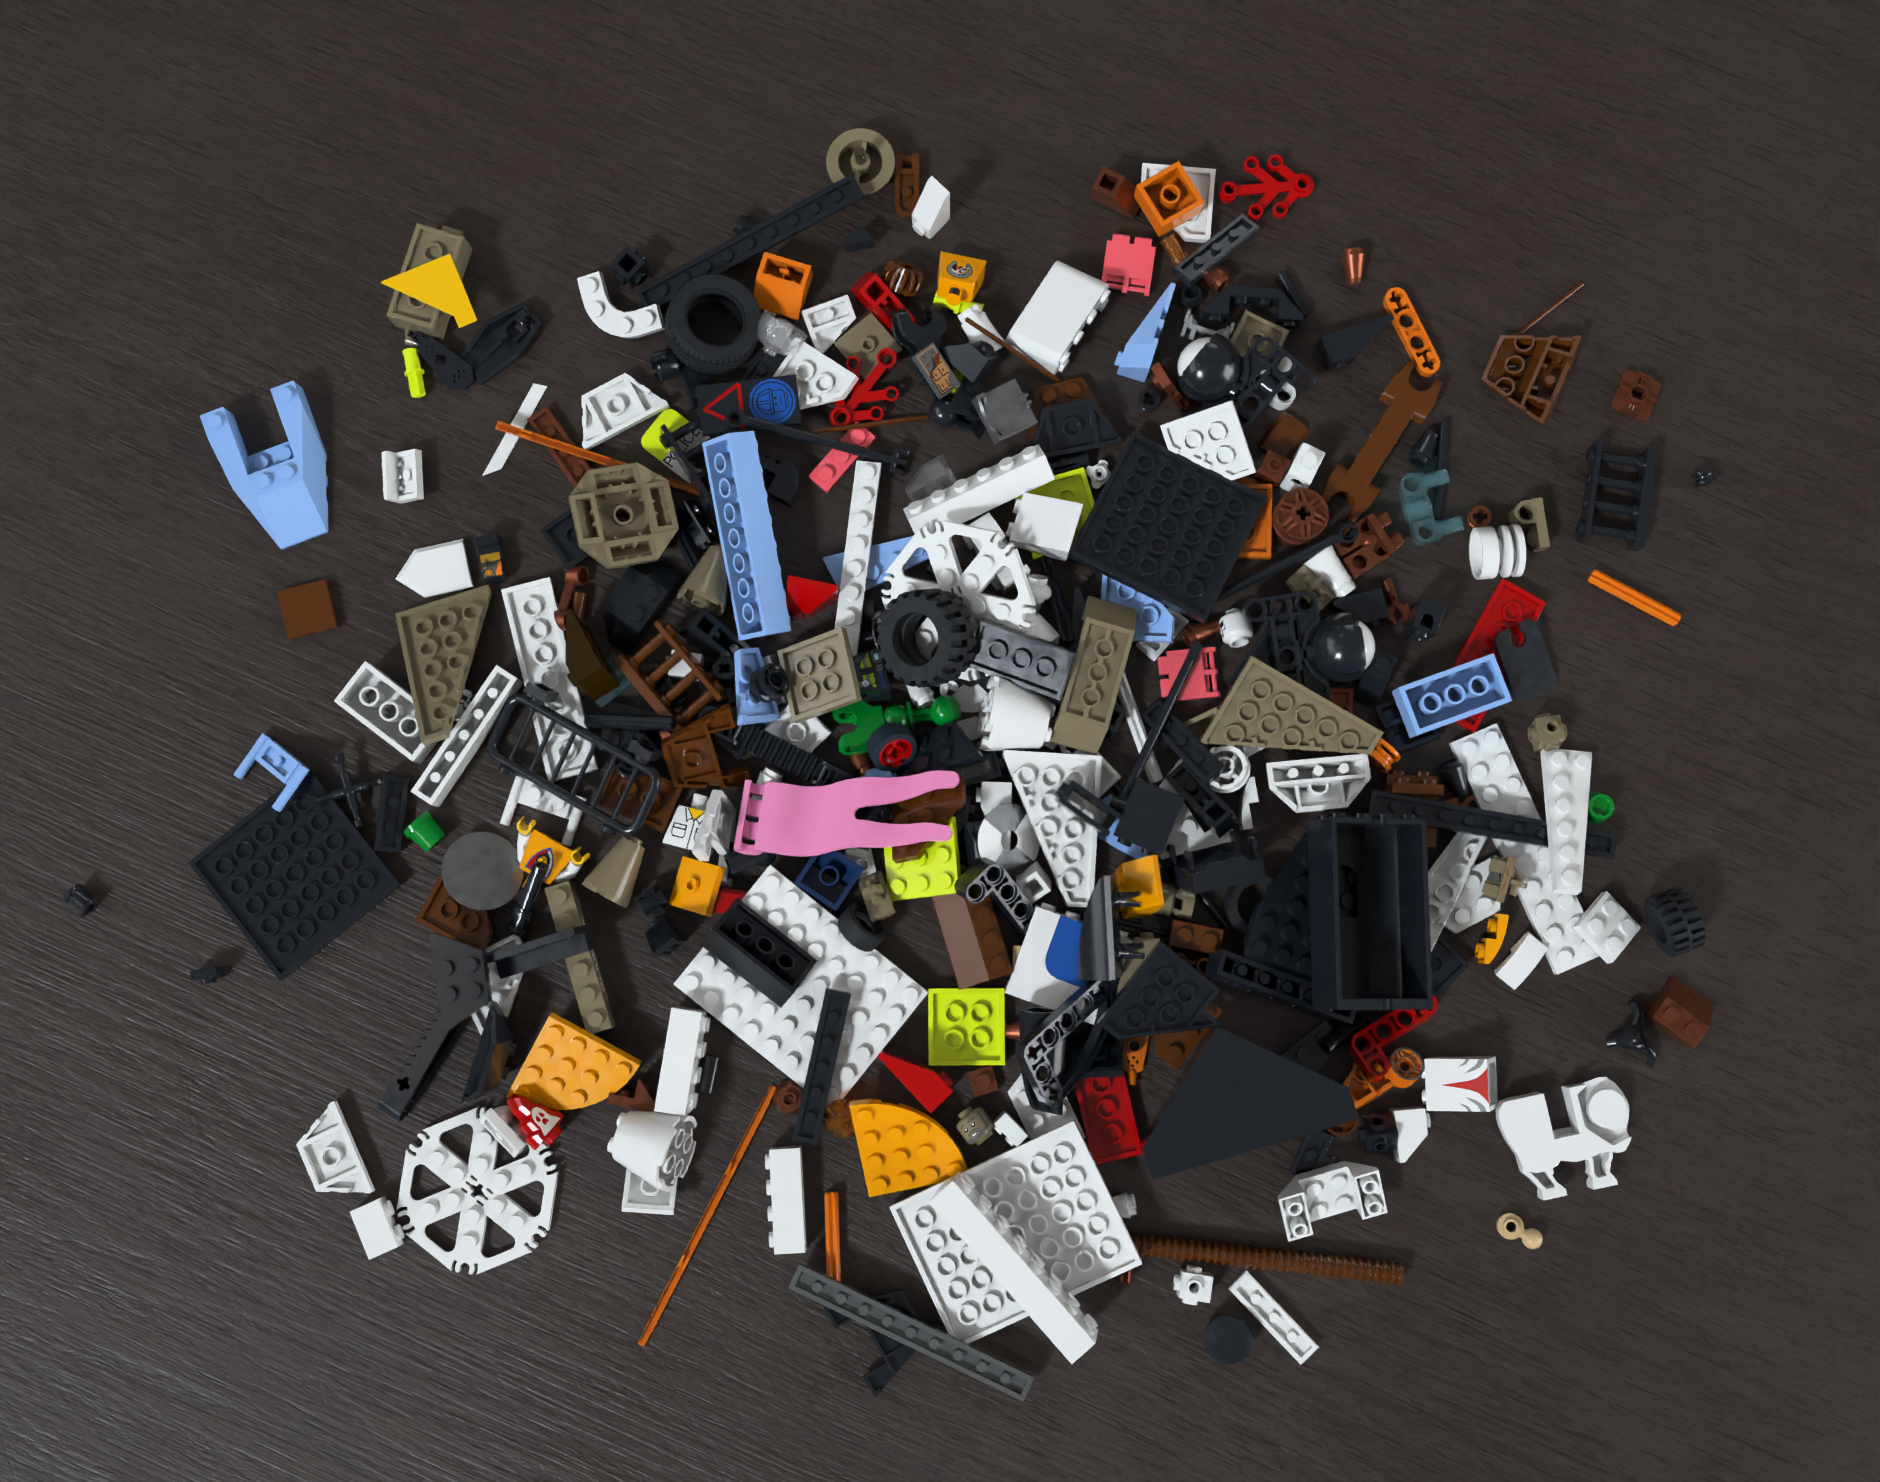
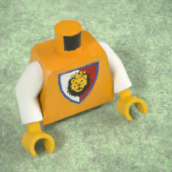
M522 816L517 823L519 831L517 840L519 868L530 874L534 861L545 863L549 869L543 882L552 886L576 877L583 862L590 858V854L587 853L581 856V846L572 850L539 830L534 829L532 832L531 830L535 826L536 821L532 819L529 825L524 822L525 816Z

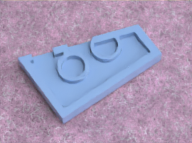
M745 648L734 652L737 725L773 722L780 719L781 716L776 701L774 700L770 703L761 702L754 696L750 688L749 680L752 672L764 666L759 648Z

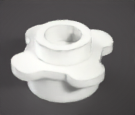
M1100 460L1097 465L1088 466L1085 469V473L1091 481V486L1095 489H1099L1102 485L1106 484L1111 474L1107 468L1108 463L1105 460ZM1097 473H1102V476L1099 477Z

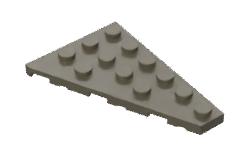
M489 585L395 613L420 739L424 746L450 737L491 599L492 590Z

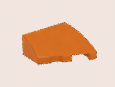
M1366 1044L1362 1051H1367ZM1354 1063L1350 1074L1343 1083L1350 1090L1356 1110H1359L1394 1087L1389 1079L1386 1080L1385 1077L1377 1082L1368 1080L1356 1063ZM1370 1063V1068L1373 1072H1382V1067L1378 1063Z

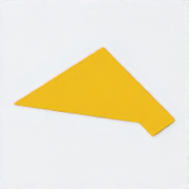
M451 254L381 281L382 284L454 316L459 328L477 321Z

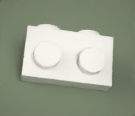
M411 449L397 453L382 451L384 499L400 504L424 499L422 450Z

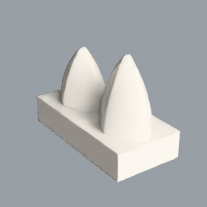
M500 1106L495 1109L490 1108L483 1114L480 1122L515 1158L523 1151L527 1144L525 1141L526 1135L520 1129V1123L511 1128L509 1127L513 1119L509 1106Z

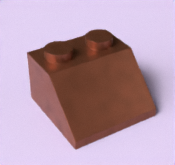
M1670 975L1645 1011L1644 1018L1681 1045L1696 1048L1710 1027L1714 1005L1673 975Z

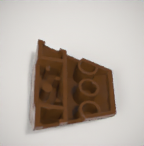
M1500 335L1481 381L1543 426L1553 413L1567 381L1582 335H1574V337H1557V335H1550V337Z

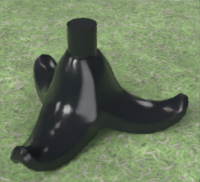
M1629 1001L1628 1006L1631 1007L1634 1015L1631 1023L1617 1033L1616 1036L1606 1038V1045L1608 1048L1618 1046L1624 1049L1640 1051L1647 1056L1646 1065L1653 1067L1656 1061V1054L1651 1042L1643 1035L1644 1014L1636 1002Z

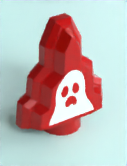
M513 1093L507 1100L512 1114L520 1120V1129L526 1135L525 1141L533 1150H536L543 1142L549 1146L563 1131L558 1125L563 1119L564 1114L559 1110L548 1108L543 1103L534 1104L527 1097Z

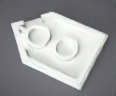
M464 539L415 549L395 579L425 598L474 587Z

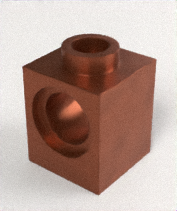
M1268 450L1253 478L1264 484H1272V488L1276 489L1291 461Z

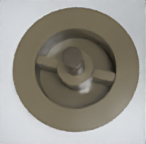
M857 128L842 133L832 142L827 152L826 167L833 183L853 173L865 196L881 190L889 182L895 168V157L890 143L881 134L870 129Z

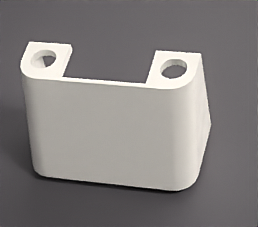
M1057 260L1006 337V343L1052 374L1056 375L1058 371L1062 373L1069 362L1068 358L1071 353L1068 350L1071 345L1079 343L1084 334L1081 330L1085 324L1090 325L1097 315V310L1102 312L1108 303V297L1111 293L1108 290L1109 284Z

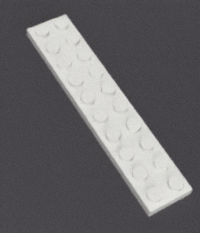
M1497 723L1449 743L1455 758H1458L1459 762L1463 763L1467 785L1472 796H1476L1475 802L1478 809L1541 820ZM1492 838L1501 858L1512 857L1516 859L1511 879L1514 878L1516 870L1523 872L1521 882L1528 884L1527 889L1519 887L1517 894L1538 940L1548 948L1545 955L1553 973L1558 975L1599 957L1595 950L1573 928L1584 914L1577 896L1552 892L1549 848Z

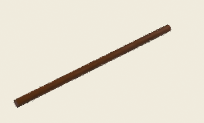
M1581 281L1513 335L1523 334L1583 287L1584 283Z
M965 318V322L1055 382H1062L1060 378L970 318Z
M928 414L821 428L812 430V433L822 434L929 419Z

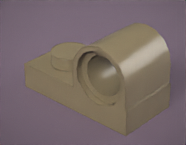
M1542 497L1524 500L1514 506L1508 514L1509 522L1511 525L1518 524L1521 528H1529L1530 531H1528L1527 538L1529 545L1533 548V552L1544 551L1550 547ZM1519 509L1527 512V520L1520 517Z

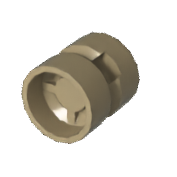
M1161 882L1164 905L1155 914L1168 917L1174 914L1175 918L1190 920L1196 894L1182 888L1176 889L1173 884ZM1176 898L1180 899L1179 905H1174Z

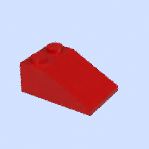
M882 1050L877 1055L930 1113L953 1092V1087L951 1086L953 1080L944 1071L939 1073L934 1068Z

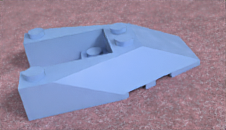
M294 380L270 389L288 441L248 456L234 414L221 407L200 415L207 438L232 489L282 550L329 532L328 501L326 498V486H328V476H326L327 454L304 390Z

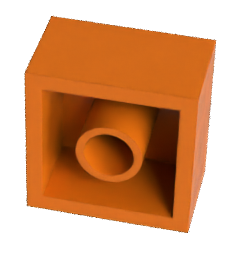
M1179 161L1136 185L1134 198L1159 237L1200 214L1205 203Z

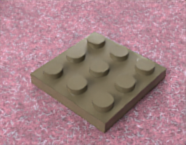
M839 627L777 651L780 666L786 671L790 681V688L786 695L792 722L800 723L862 700L846 628Z

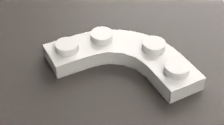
M597 271L577 278L584 307L591 320L603 331L621 338H639L665 329L660 305L653 304L635 311L623 312L612 304L602 272Z

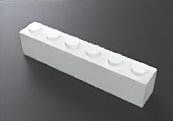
M1038 444L1025 448L1015 456L1006 457L992 467L983 468L971 477L960 479L948 488L937 490L927 498L914 501L903 510L914 534L919 529L930 525L931 531L935 533V522L947 520L962 524L1055 478L1047 458Z
M496 665L452 729L450 737L444 741L411 792L430 805L440 807L496 724L506 701L517 693L523 682Z

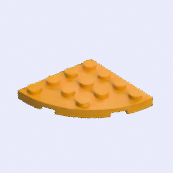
M551 1012L506 1097L509 1098L513 1093L527 1097L534 1104L543 1103L548 1108L557 1110L587 1107L608 1098L609 1093L614 1094L621 1089L635 1074L642 1061Z
M878 1099L849 1101L869 1197L937 1184L955 1176L958 1172L961 1173L968 1169L959 1146L948 1135V1131L927 1114L902 1103L896 1105L881 1102Z

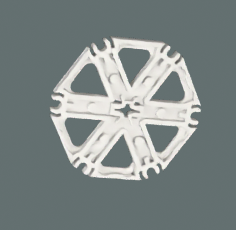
M947 520L935 522L936 532L933 533L931 531L930 525L919 529L885 572L894 575L886 576L883 579L889 581L892 585L891 589H882L881 591L885 595L891 594V598L887 596L881 597L885 610L889 609L887 605L892 599H897L898 595L904 592L935 588L952 593L955 596L954 599L956 596L962 597L963 608L969 609L972 615L970 621L975 623L974 637L979 620L982 617L1027 634L1032 630L1024 628L1034 624V622L1026 620L1025 614L1027 612L1035 613L1036 609L1026 607V604L1035 606L1036 603L1018 549L1013 550V543L1003 548L1001 541L1005 536L1003 534L998 535L994 539L995 535L999 533L998 531ZM955 534L976 538L982 543L981 551L964 572H962L951 539ZM922 547L927 551L937 582L910 577L904 574V565L918 548ZM1003 566L1009 567L1018 590V596L1015 600L982 593ZM927 617L915 632V640L920 653L926 659L931 660L932 653L938 647V634L934 624ZM969 667L965 672H960L961 675L958 677L967 681L981 678L979 671Z
M479 1107L423 1129L428 1135L422 1132L417 1135L423 1144L421 1147H418L416 1144L411 1143L409 1145L410 1150H406L397 1209L407 1207V1209L398 1213V1217L403 1215L410 1217V1223L403 1226V1230L415 1227V1230L405 1233L451 1271L454 1270L455 1261H457L455 1265L457 1273L462 1270V1264L467 1263L470 1267L469 1274L471 1275L476 1271V1263L478 1264L477 1274L533 1252L534 1250L530 1247H538L539 1244L533 1237L534 1234H539L544 1238L547 1235L546 1230H550L559 1171L548 1174V1171L556 1169L558 1165L557 1163L553 1165L546 1164V1157L552 1155L553 1151L541 1154L543 1149L550 1147L545 1142L536 1150H533L527 1143L530 1151L526 1157L495 1169L499 1141L480 1122L481 1117L487 1111V1107L481 1108L480 1118L478 1117ZM513 1117L509 1127L511 1128L520 1122ZM463 1124L472 1126L473 1137L468 1163L440 1142V1136L443 1132ZM419 1164L425 1165L451 1187L421 1200L413 1199L411 1196V1186L415 1167ZM533 1181H540L544 1185L540 1214L533 1217L505 1193ZM482 1184L484 1195L474 1196L475 1190L472 1185L478 1186ZM461 1211L455 1248L450 1252L444 1251L426 1236L425 1228L428 1224ZM488 1217L515 1239V1245L512 1249L493 1257H485L482 1254Z

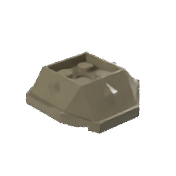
M639 463L588 470L568 498L579 548L607 569L658 561L679 529L668 479L660 475L658 476ZM616 513H625L628 516V521H619L616 518Z

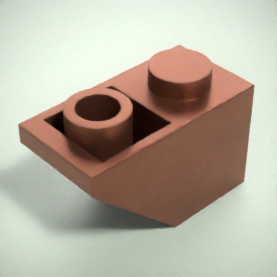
M1103 166L1092 186L1090 198L1133 220L1140 208L1134 198L1136 187L1126 177Z

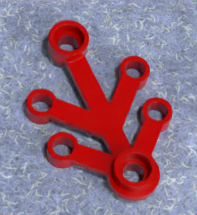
M1275 154L1269 158L1267 167L1272 172L1277 171L1287 180L1286 182H1278L1259 166L1257 158L1250 156L1245 159L1243 169L1246 173L1254 175L1262 183L1236 185L1231 181L1224 182L1218 190V198L1221 202L1230 204L1235 201L1237 196L1265 194L1257 204H1252L1249 207L1247 213L1249 219L1257 221L1279 193L1289 192L1284 200L1277 202L1272 209V215L1277 219H1282L1285 217L1288 208L1297 198H1305L1312 193L1314 182L1307 174H1295L1283 164L1282 157ZM1271 161H1278L1279 166H1273ZM1252 162L1255 164V167L1249 168L1247 163ZM1298 182H1304L1306 187L1300 188ZM1225 188H1231L1233 193H1226ZM1281 207L1284 213H1277L1276 208ZM1257 209L1260 214L1253 215L1251 210Z
M883 348L878 352V364L862 384L859 372L862 366L861 360L857 356L847 358V368L859 380L852 388V397L847 404H845V399L835 401L836 407L830 413V423L833 427L851 425L854 421L870 419L880 421L884 418V410L879 406H873L870 410H854L860 403L881 400L896 402L899 399L900 392L893 386L887 387L885 390L870 391L886 369H892L896 366L898 356L894 350ZM887 355L892 356V362L889 364L884 363V358ZM854 359L857 360V367L851 368L850 362ZM895 390L896 396L892 399L888 398V392ZM876 409L881 411L879 418H874L872 415ZM840 414H846L847 419L845 422H839L838 417Z

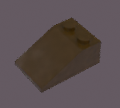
M571 609L567 610L565 664L570 671L567 677L574 687L578 686L584 696L589 695L596 701L619 687L620 683L591 629Z

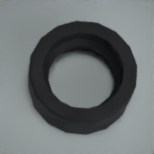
M852 903L838 918L837 924L840 932L851 945L859 950L872 952L887 936V930L883 921L879 919L872 922L866 905L861 903Z

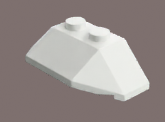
M1368 754L1266 763L1269 789L1295 813L1347 809L1371 779Z

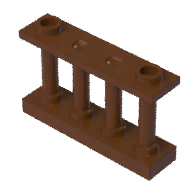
M656 621L654 625L660 632L634 656L620 654L613 661L659 716H671L675 719V728L672 730L675 733L689 724L688 720L714 697L717 701H725L728 696L724 693L726 689L723 684L717 679L713 680L677 637L678 631L668 621ZM667 640L676 651L650 675H645L639 668L641 662ZM683 659L691 668V671L666 694H661L655 687L657 685L656 682ZM699 678L708 690L682 713H677L671 706L673 704L672 701Z

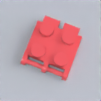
M1113 233L1112 241L1107 240L1101 281L1109 282L1107 283L1109 288L1122 290V293L1133 291L1149 296L1156 247H1151L1152 239L1135 236L1134 244H1130L1129 235Z
M1216 647L1201 648L1176 701L1221 697V691H1218L1216 675L1219 673L1218 669H1215L1214 660ZM1190 649L1166 651V656L1157 658L1159 675H1168V679H1160L1162 698L1168 696ZM1207 653H1209V661H1210V669H1209V670H1208V665H1207V656H1206ZM1209 676L1212 678L1213 692H1210Z

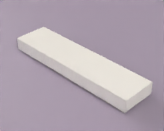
M1246 1269L1228 1286V1289L1300 1365L1319 1348Z

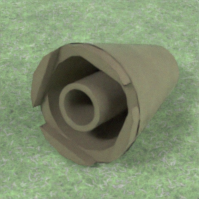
M721 544L708 548L679 589L677 595L678 599L683 598L682 603L695 611L702 608L707 612L715 611V616L724 614L729 588Z
M629 835L628 838L622 837L584 879L582 885L595 893L601 894L606 899L627 908L645 848L641 846L643 841L632 835Z

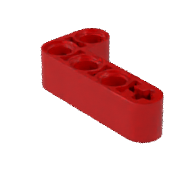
M1432 995L1433 1009H1423L1418 1014L1415 1012L1417 1009L1394 1010L1353 1036L1348 1045V1052L1368 1080L1372 1082L1380 1081L1390 1069V1063L1381 1050L1382 1048L1426 1022L1434 1015L1438 1008V1001L1434 995ZM1398 1015L1406 1016L1409 1024H1401L1398 1021ZM1376 1029H1385L1388 1033V1037H1380L1377 1034ZM1355 1042H1364L1367 1046V1051L1358 1050ZM1370 1063H1378L1382 1067V1072H1373L1370 1068Z

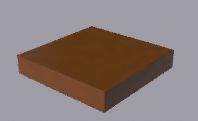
M323 579L277 591L289 640L339 628L328 580Z

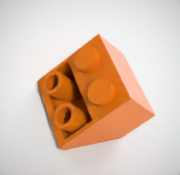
M764 252L757 272L753 294L757 304L760 306L759 309L799 321L813 278L812 266Z

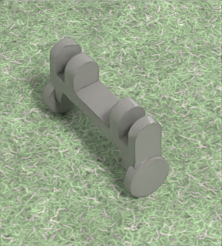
M1188 307L1181 337L1185 336L1186 329L1191 330L1188 338L1190 340L1194 339L1196 332L1210 337L1216 333L1228 339L1231 337L1235 322H1231L1230 326L1217 331L1198 325L1193 318V314H1191L1192 308Z

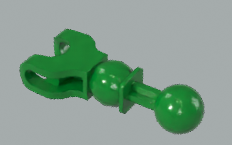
M942 695L937 697L931 706L912 710L910 702H906L907 707L901 704H892L887 706L884 711H882L881 705L871 706L866 702H855L833 710L832 715L838 723H852L857 726L853 732L840 737L838 742L839 751L843 755L867 753L866 747L870 735L877 728L888 723H901L908 729L910 728L911 733H914V724L934 721L939 726L951 721L957 723L962 714L961 705L953 696Z

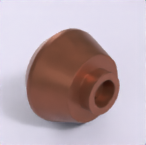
M793 1080L784 1081L779 1084L773 1094V1103L776 1109L788 1116L798 1114L803 1088Z

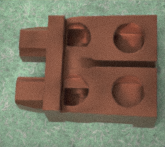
M1386 511L1376 515L1372 513L1354 523L1359 530V535L1355 541L1351 543L1341 542L1333 545L1339 559L1358 547L1361 548L1341 561L1352 577V581L1393 555L1397 548L1405 542L1398 531L1389 536L1383 528L1392 523ZM1350 527L1345 528L1342 533L1348 532Z

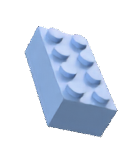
M1494 653L1398 687L1392 691L1409 738L1512 701Z

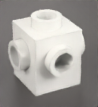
M1187 1265V1269L1180 1268L1179 1275H1174L1173 1290H1177L1176 1294L1182 1299L1183 1303L1197 1305L1198 1301L1210 1303L1213 1276L1210 1272H1203L1202 1267Z

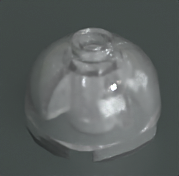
M764 310L757 326L758 339L764 345L762 350L773 357L777 353L786 356L798 351L806 340L807 335L784 318L776 319L775 313Z

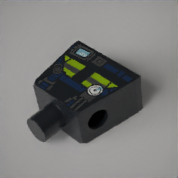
M877 648L853 656L862 698L858 702L892 700L884 660H881Z

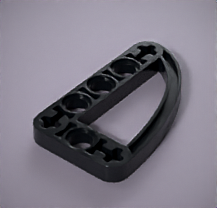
M1088 980L1018 1043L1016 1057L1040 1103L1049 1106L1058 1105L1084 1077L1100 1052L1108 1032L1096 1022L1114 1000L1113 990L1109 981ZM1081 998H1083L1085 1005L1084 1008L1081 1011H1079L1078 1002ZM1097 1009L1094 1026L1086 1044L1072 1066L1058 1080L1046 1055ZM1066 1013L1067 1023L1062 1027L1061 1017ZM1047 1029H1049L1050 1038L1045 1043L1043 1040V1034ZM1042 1066L1043 1075L1040 1079H1037L1036 1071Z

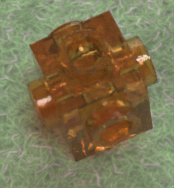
M854 1097L847 1100L839 1099L826 1106L828 1116L823 1117L827 1131H832L836 1139L849 1138L855 1134L849 1107V1101H856Z

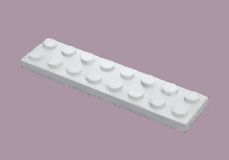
M547 577L501 589L524 685L526 686L527 682H541L557 691L559 695L556 702H546L544 705L589 730L588 726L584 725L585 712L578 686L574 687L567 677L570 671L565 664L566 636L565 632L557 626L554 619V611L558 609V604L551 578ZM535 711L533 722L540 746L551 720ZM557 723L542 752L545 771L549 781L572 733ZM576 735L556 781L579 775L592 743ZM595 752L585 773L599 770Z

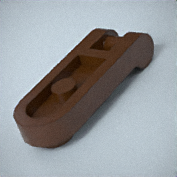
M895 152V211L902 219H912V213L919 200V152H912V155H902V152ZM902 165H912V169H902Z

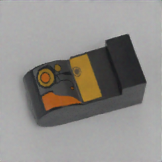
M497 533L474 537L485 582L488 584L507 580L502 537Z

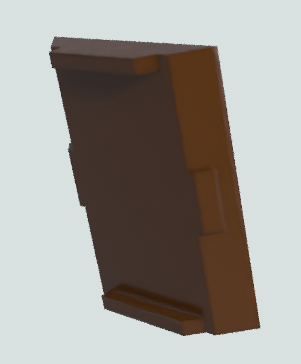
M1282 411L1256 446L1265 453L1271 450L1289 460L1299 445L1309 435L1310 431L1295 417Z

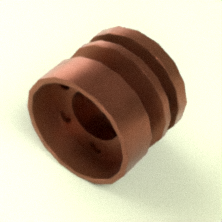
M1297 488L1287 492L1272 510V533L1274 537L1283 545L1292 548L1304 547L1312 543L1328 522L1329 511L1324 498L1316 491L1307 488ZM1299 511H1302V515L1306 516L1303 520H1300V515H1296Z

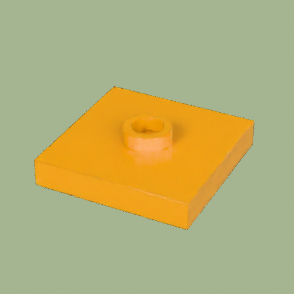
M683 856L669 905L711 917L725 868Z

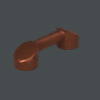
M573 566L565 575L564 590L558 609L554 611L555 622L563 631H566V611L569 608L575 585L584 586L588 583L589 571L586 566Z

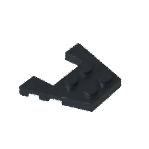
M903 1288L870 1295V1297L921 1321ZM826 1306L824 1307L835 1329L851 1320L849 1317ZM865 1326L885 1360L884 1363L863 1375L866 1384L875 1398L916 1350Z

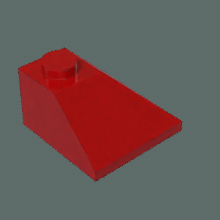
M789 575L786 589V604L790 617L804 620V616L811 618L838 600L839 586Z

